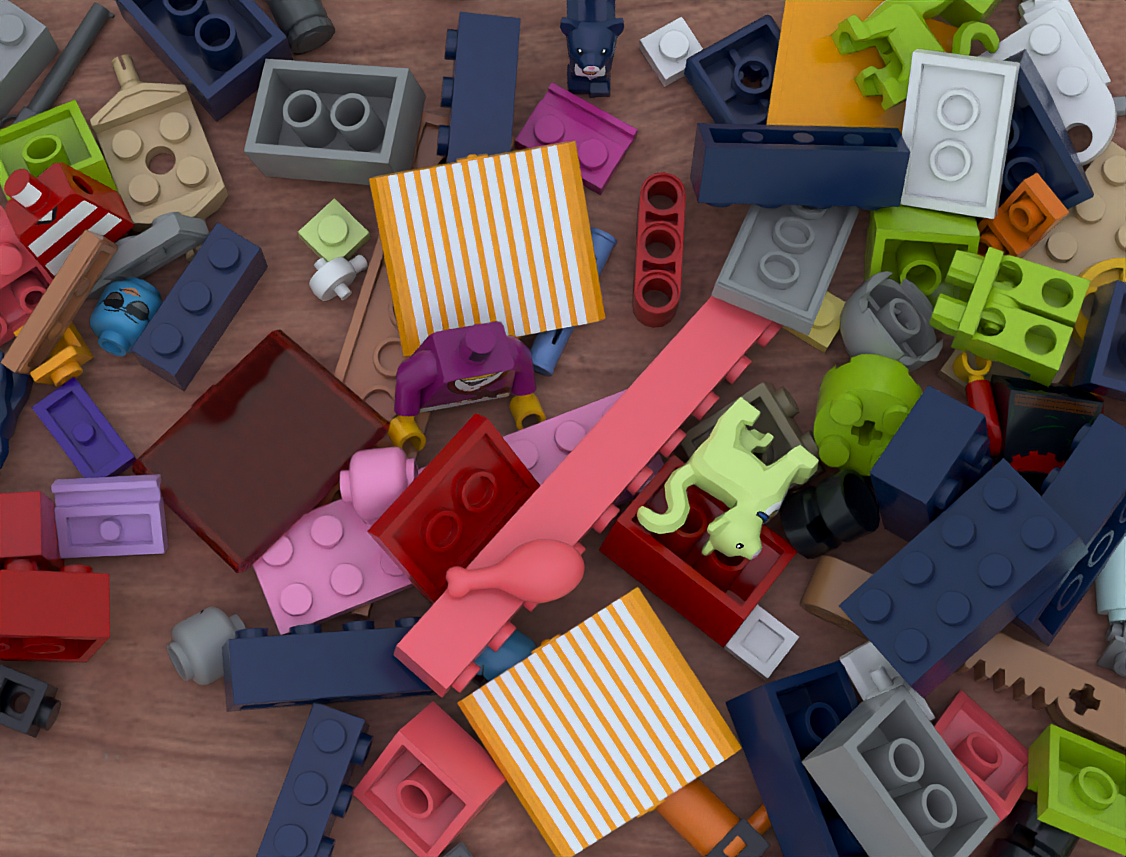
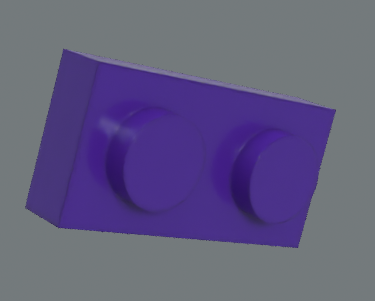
M75 377L32 407L84 478L116 477L138 461Z

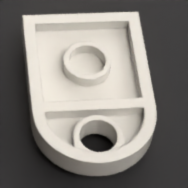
M1054 6L999 42V48L995 53L985 51L978 57L1005 60L1024 49L1027 50L1053 98L1066 130L1068 131L1075 126H1085L1092 132L1093 137L1090 146L1086 150L1077 153L1081 165L1084 166L1099 157L1110 144L1116 130L1117 111L1110 91Z

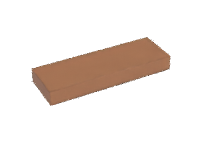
M85 229L0 363L15 373L30 375L31 371L47 361L116 253L117 244L103 235Z

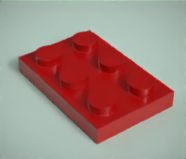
M475 413L367 532L426 599L435 603L447 590V570L455 566L466 569L540 487V484L490 420Z

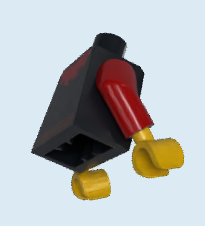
M962 352L953 362V371L958 379L963 382H969L964 388L968 406L984 414L986 417L988 438H990V458L993 459L994 464H997L1004 458L1037 491L1041 476L1047 477L1055 467L1062 468L1073 453L1071 451V444L1078 431L1087 423L1093 425L1100 413L1104 414V400L1098 394L1072 387L1076 370L1070 374L1069 385L1051 383L1047 387L1029 379L992 374L991 381L984 379V374L990 370L992 361L975 355L977 370H973L968 365L966 352Z

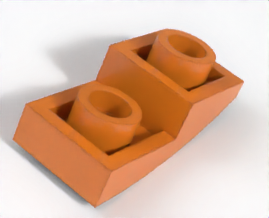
M1038 173L1023 180L998 208L997 216L994 219L983 218L977 226L980 233V241L977 255L985 257L988 248L992 247L1004 251L1003 255L1022 258L1069 213Z

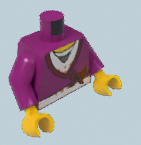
M499 321L437 331L430 334L408 359L404 360L397 369L394 412L399 416L392 419L386 428L387 435L393 445L402 449L403 443L406 439L410 438L416 451H421L424 448L426 437L414 420V416L419 413L509 397L511 393L516 396L510 401L509 408L518 430L523 429L522 420L530 414H535L538 423L546 421V416L538 397L533 393L537 388L533 360L529 348L512 335L506 336L504 325Z

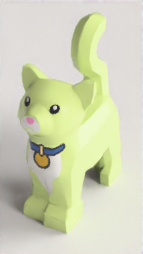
M740 397L718 419L709 438L697 448L687 463L673 471L664 485L668 510L664 514H658L649 508L641 506L636 515L639 523L649 531L658 534L674 532L684 525L690 510L686 489L694 484L730 508L729 511L715 518L708 525L707 532L710 536L703 546L701 553L707 556L714 550H718L728 557L741 555L752 560L762 550L760 540L761 527L777 514L792 483L803 485L817 471L819 460L799 445L775 463L766 466L753 453L766 452L774 437L770 433L763 434L756 429L749 431L745 425L753 426L761 412Z

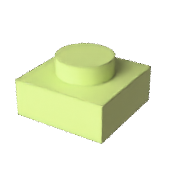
M335 198L298 231L299 238L319 258H324L327 262L338 257H344L348 260L371 239L369 231Z

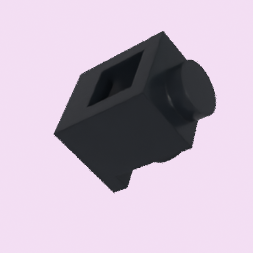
M0 664V724L34 738L37 737L40 728L48 731L54 724L61 707V701L54 698L58 688ZM28 694L31 699L25 712L18 713L15 709L16 699L20 695Z

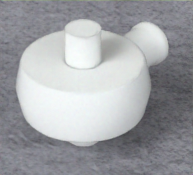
M357 255L350 261L344 257H338L329 262L324 258H320L314 264L318 271L310 279L309 286L313 294L322 301L330 300L337 295L341 300H345L352 294L348 286L354 281L356 274L367 269L368 263L362 255Z

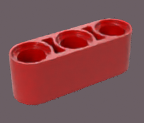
M666 172L655 173L644 181L640 191L637 210L632 307L637 320L643 325L652 328L663 327L671 322L676 315L681 295L686 193L681 180L675 175ZM655 195H665L673 201L674 206L665 210L656 209L650 204L649 199ZM655 242L664 243L670 248L672 254L666 258H655L647 252L646 247ZM653 290L661 291L667 295L670 302L663 307H652L645 302L643 295Z

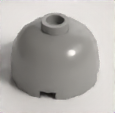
M884 271L871 276L859 285L844 304L840 315L842 339L850 358L861 354L882 355L901 362L911 373L937 358L943 348V339L936 343L935 328L929 325L934 308L924 293L906 278L902 281L901 286V282L897 283L887 278L892 272Z

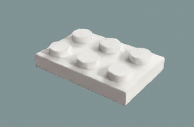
M923 49L913 51L902 137L910 150V157L900 204L994 219L997 216L1020 63Z

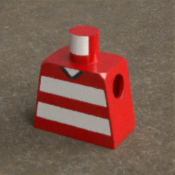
M63 162L52 164L37 178L26 169H18L8 177L4 185L5 194L11 198L5 206V211L17 238L53 279L85 229L103 235L112 242H116L135 226L121 195L117 191Z

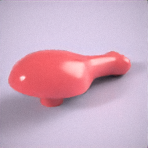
M537 539L518 546L503 560L493 566L472 570L458 566L449 568L446 572L447 589L452 597L461 598L471 590L498 588L527 602L547 603L569 594L577 587L582 580L585 564L579 551L571 545L557 540Z

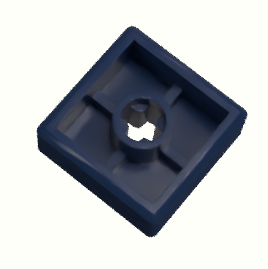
M765 15L687 58L684 75L715 123L767 124L781 33L772 16ZM744 77H747L751 82L760 80V88L753 89L752 87L744 86L742 84Z

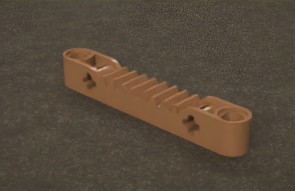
M824 555L820 556L800 601V606L829 623L869 640L839 605L873 574L840 559ZM998 632L955 671L956 674L961 675L971 667H974V682L978 684L993 676V691L998 693L1013 685V700L1017 702L1032 694V709L1040 710L1046 707L1048 716L1058 727L1126 755V689L1001 632ZM1076 692L1081 693L1080 703L1087 706L1085 710L1078 713L1074 711L1076 702L1069 698V695Z

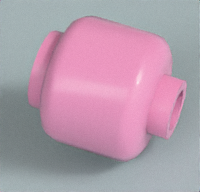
M400 447L357 451L350 460L349 470L340 471V491L343 502H353L354 510L362 519L380 518L419 475L417 461L415 458L408 459L406 453Z

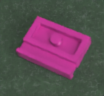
M551 82L542 101H539L515 139V148L522 150L565 141H576L583 186L601 195L624 159L628 148L637 138L638 130Z

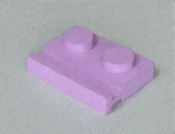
M161 474L56 479L51 485V490L55 495L56 506L54 513L60 558L165 553L169 546L164 501L160 490Z

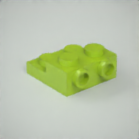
M1049 724L1030 745L1028 753L1027 789L1038 793L1037 820L1126 856V755L1058 726Z

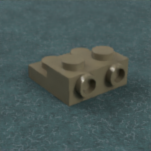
M762 382L740 396L761 412L753 426L745 425L749 431L756 429L763 434L770 433L774 437L766 452L753 453L761 462L769 466L786 455L794 447L801 445L819 460L817 471L803 485L826 472L820 462L819 448L816 445L814 433L809 430L803 434L793 418L800 411L785 387L782 386L776 390L773 384ZM739 398L685 432L687 436L681 442V445L689 458L709 438L718 419ZM792 483L786 496L803 485Z

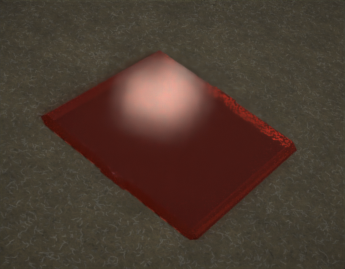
M279 329L267 335L216 385L213 384L191 405L192 408L133 463L132 472L135 475L161 474L160 490L164 503L236 573H241L251 567L305 513L308 514L340 480V471L349 470L352 456L359 450L372 449L388 433L391 423Z

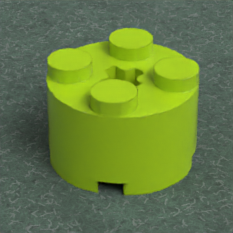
M861 354L851 357L850 363L844 364L837 369L835 365L827 371L820 384L814 421V439L819 448V457L823 463L830 467H838L841 470L846 468L853 469L860 475L870 476V471L923 394L919 383L917 386L916 382L909 375L908 368L901 362L882 355Z

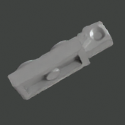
M169 212L155 218L151 223L152 227L141 234L117 241L115 243L118 245L116 253L87 298L98 299L105 287L114 281H124L128 277L143 279L202 244L210 234L205 220L181 215L179 212Z

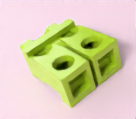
M992 247L988 248L985 257L956 250L945 282L971 291V294L966 303L940 293L929 325L945 334L954 336L952 348L963 352L968 350L981 358L998 361L1030 374V380L1049 387L1061 365L1073 326L1076 323L1091 280L1019 257L1003 255L1004 251Z

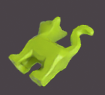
M885 0L864 21L860 20L856 15H852L838 24L839 28L830 36L841 55L853 54L875 46L886 65L880 70L870 66L854 78L863 97L883 95L881 106L884 111L907 100L913 51L923 49L945 52L924 19L936 17L955 0ZM975 20L965 22L954 34L952 54L970 56L971 43L974 40L981 42L989 53H995L999 48V38L996 31L986 23Z

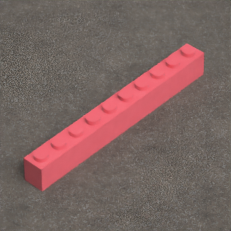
M711 296L466 569L472 570L498 564L518 546L537 539H551L567 543L579 551L582 556L586 551V548L580 543L592 528L601 534L621 511L614 503L626 490L633 496L636 495L654 474V471L648 467L651 461L659 452L668 458L687 436L681 430L682 426L692 415L701 421L720 399L713 391L724 379L733 384L751 364L752 361L746 356L751 348L758 343L764 349L782 329L783 325ZM498 588L471 590L461 598L452 597L447 589L396 645L393 655L441 698L452 687L461 693L481 670V667L475 663V660L488 646L495 653L503 646L517 629L510 621L523 606L532 612L540 603L524 601Z

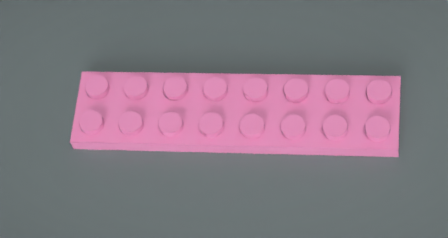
M626 390L506 435L503 438L541 486ZM660 454L648 465L654 471V474L635 496L626 490L614 503L615 506L631 501L640 494L664 466ZM425 467L418 469L419 474L424 470ZM340 499L306 512L303 516L298 515L294 517L297 522L292 527L288 526L284 521L278 523L277 525L286 532L280 539L267 528L260 530L274 544L268 550L263 548L250 534L243 537L262 555L256 562L251 558L250 561L280 635H290V627L320 624L414 586L367 532L379 518L362 519L354 510L353 502L344 503Z

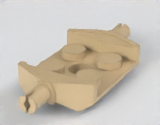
M121 55L126 67L125 70L119 58H114L111 61V65L114 67L121 89L90 119V122L99 140L118 193L121 195L135 224L132 228L133 231L141 233L152 227L151 223L155 218L169 212H179L181 215L205 220L221 207L228 193L186 86L183 84L144 83L139 79L131 55ZM160 153L171 154L176 158L174 167L165 174H155L149 170L150 161ZM202 244L196 247L197 251L199 250ZM192 249L185 253L187 261L191 262L195 256L194 250Z

